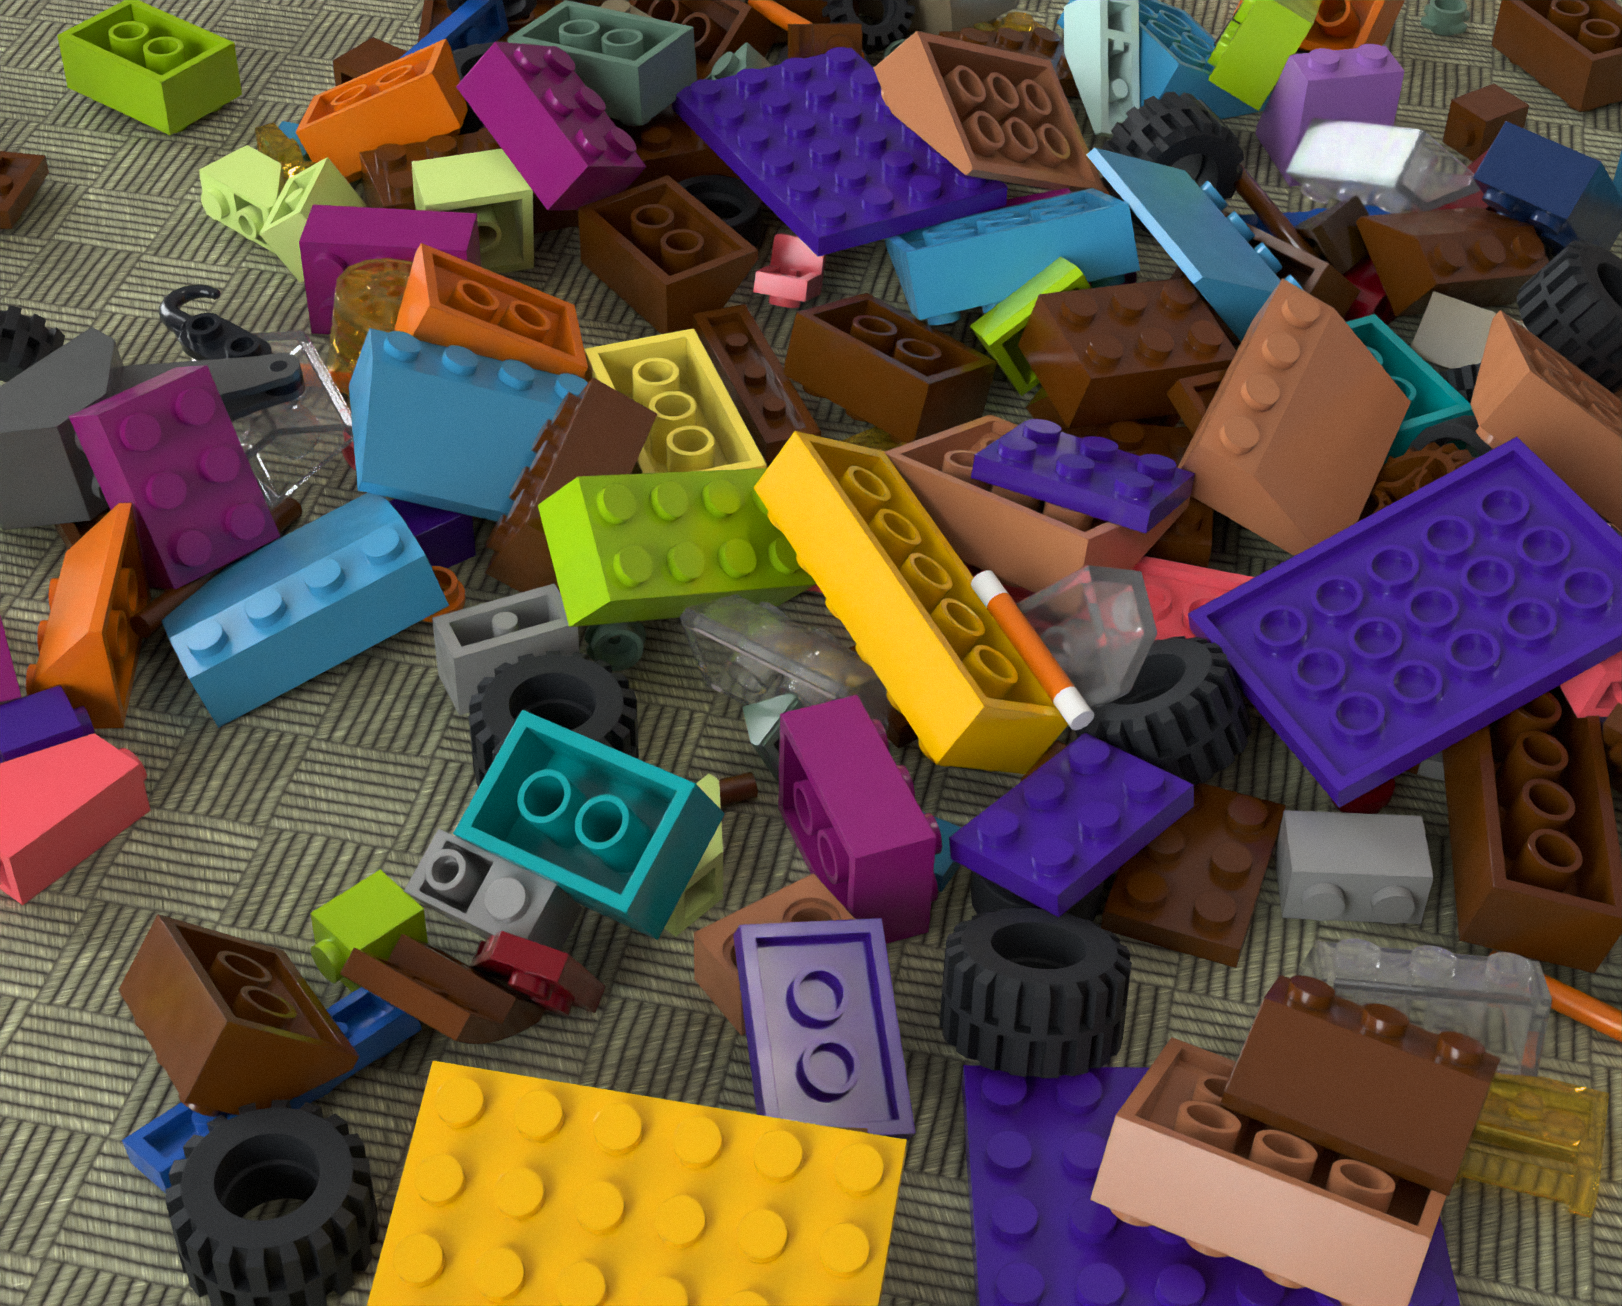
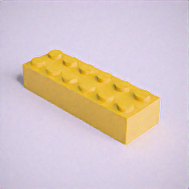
M794 431L754 486V490L766 506L770 522L783 532L797 553L796 561L799 566L812 576L826 597L825 604L828 610L842 621L855 641L857 654L865 663L873 668L887 690L886 696L888 701L897 711L904 715L918 736V744L921 751L936 765L943 767L952 766L981 769L990 772L1000 771L1025 774L1064 731L1068 723L972 589L971 582L974 578L884 451Z

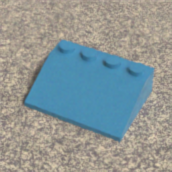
M1069 0L1068 4H1070V3H1072V2H1074V1H1076V0ZM1139 0L1140 108L1144 106V100L1152 96L1160 100L1166 92H1176L1179 97L1185 92L1192 94L1197 100L1201 99L1219 119L1264 111L1272 91L1258 111L1208 81L1214 66L1207 63L1215 48L1214 42L1216 39L1186 11L1158 0ZM1063 11V13L1061 14L1059 20L1057 21V24H1058L1063 30H1064V11Z
M1093 148L1086 154L1087 157L1120 197L1129 203L1130 209L1242 342L1252 320L1281 281L1276 276V273L1283 268L1282 265L1262 242L1254 249L1250 246L1248 242L1255 235L1235 211L1228 217L1223 215L1221 211L1228 204L1208 180L1199 187L1185 170ZM1291 275L1284 279L1302 289Z
M1094 188L973 214L884 239L911 313L919 320L927 318L928 325H941L961 319L960 311L982 306L983 313H987L1060 256L1076 265L1082 271L1087 281L1091 282L1092 288L1122 284L1125 282L1124 274L1140 271L1129 203Z
M369 328L349 383L358 491L498 522L503 514L508 515L515 502L508 498L510 491L525 466L530 468L536 456V453L531 451V447L547 419L553 420L558 407L568 392L578 397L589 382L574 374L563 373L557 375L533 369L518 360L508 359L501 361L477 355L462 346L451 345L445 347L420 341L414 336L401 331H391L388 333Z
M366 493L227 565L162 620V623L190 682L216 725L220 728L449 606L424 551L403 518L384 496Z

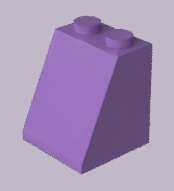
M1363 44L1358 48L1343 50L1319 48L1312 50L1310 53L1289 56L1256 127L1257 138L1289 187L1383 177L1404 76L1403 68L1385 45Z

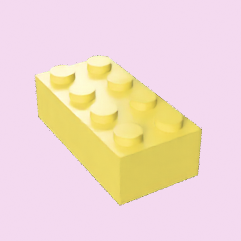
M694 328L584 349L588 369L585 372V381L589 382L593 377L657 413L631 474L767 468L760 451Z

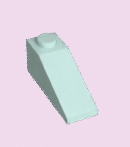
M1076 0L1064 6V54L1095 135L1112 138L1114 136L1111 132L1112 128L1117 122L1122 124L1128 117L1126 112L1134 106L1137 109L1140 108L1139 0Z

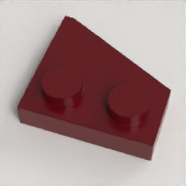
M504 931L497 932L495 936H489L486 942L481 940L470 964V967L485 975L508 982L507 985L511 988L529 995L528 1001L548 1011L564 1016H569L572 1006L596 1013L606 988L602 982L570 954Z

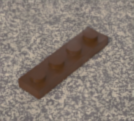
M745 304L693 314V328L766 462L775 459L794 431L821 437L819 427L789 377L782 374V365Z

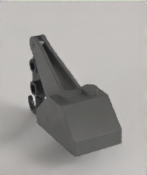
M194 284L178 288L164 297L159 306L161 322L168 330L174 332L183 351L197 361L123 366L115 339L93 327L89 328L0 386V528L10 530L90 521L109 508L68 416L176 367L207 365L232 422L257 411L299 398L306 389L299 359L289 353L273 354L271 346L267 341L219 317L217 314L201 313L191 316L180 310L184 304L198 298L218 299L221 295L220 290L209 285Z

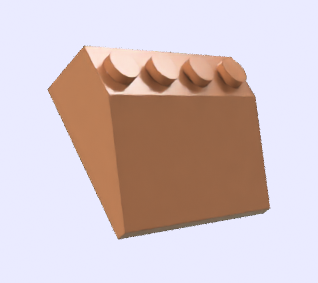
M916 31L874 67L882 88V98L890 108L891 113L966 176L1053 190L1068 188L1071 192L1094 188L1101 192H1106L1095 165L1086 155L1089 153V150L1050 60Z
M1282 278L1252 320L1178 468L1195 473L1191 492L1192 497L1296 556L1358 522L1411 401L1333 307Z
M1500 310L1491 322L1470 403L1479 425L1476 433L1493 449L1518 437L1600 517L1603 516L1622 531V400Z
M991 414L885 451V454L964 565H973L985 571L991 570L1001 584L1010 587H1023L1045 597V601L1050 606L1062 610H1078L1110 594L1185 511L1190 501L1189 497L1145 534L971 478L975 454L1018 426Z
M1171 1037L1115 1116L1090 1200L1109 1207L1117 1218L1126 1223L1142 1227L1153 1225L1183 1237L1193 1249L1200 1253L1213 1257L1230 1256L1260 1268L1266 1277L1279 1285L1295 1289L1307 1287L1339 1300L1342 1306H1408L1447 1195L1220 1106L1223 1093L1236 1061Z

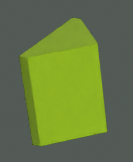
M1061 256L969 326L992 358L997 361V365L1021 397L1040 383L1018 346L1039 294L1091 288L1082 271Z

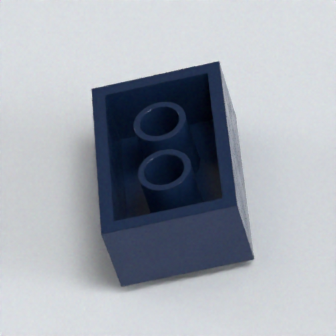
M1505 121L1473 176L1474 181L1484 194L1482 200L1494 208L1498 214L1533 225L1543 245L1553 249L1551 254L1554 257L1575 240L1578 242L1580 240L1588 241L1610 251L1622 230V198L1602 162Z

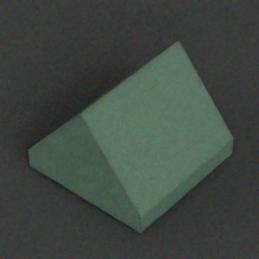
M792 693L742 707L750 742L778 783L780 713L804 708L797 695Z

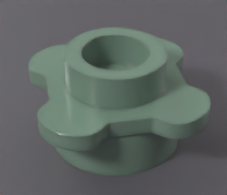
M1430 0V3L1424 8V13L1427 15L1421 18L1420 24L1424 28L1430 29L1433 33L1442 36L1461 34L1467 29V24L1464 21L1469 20L1470 12L1466 10L1467 4L1464 0Z

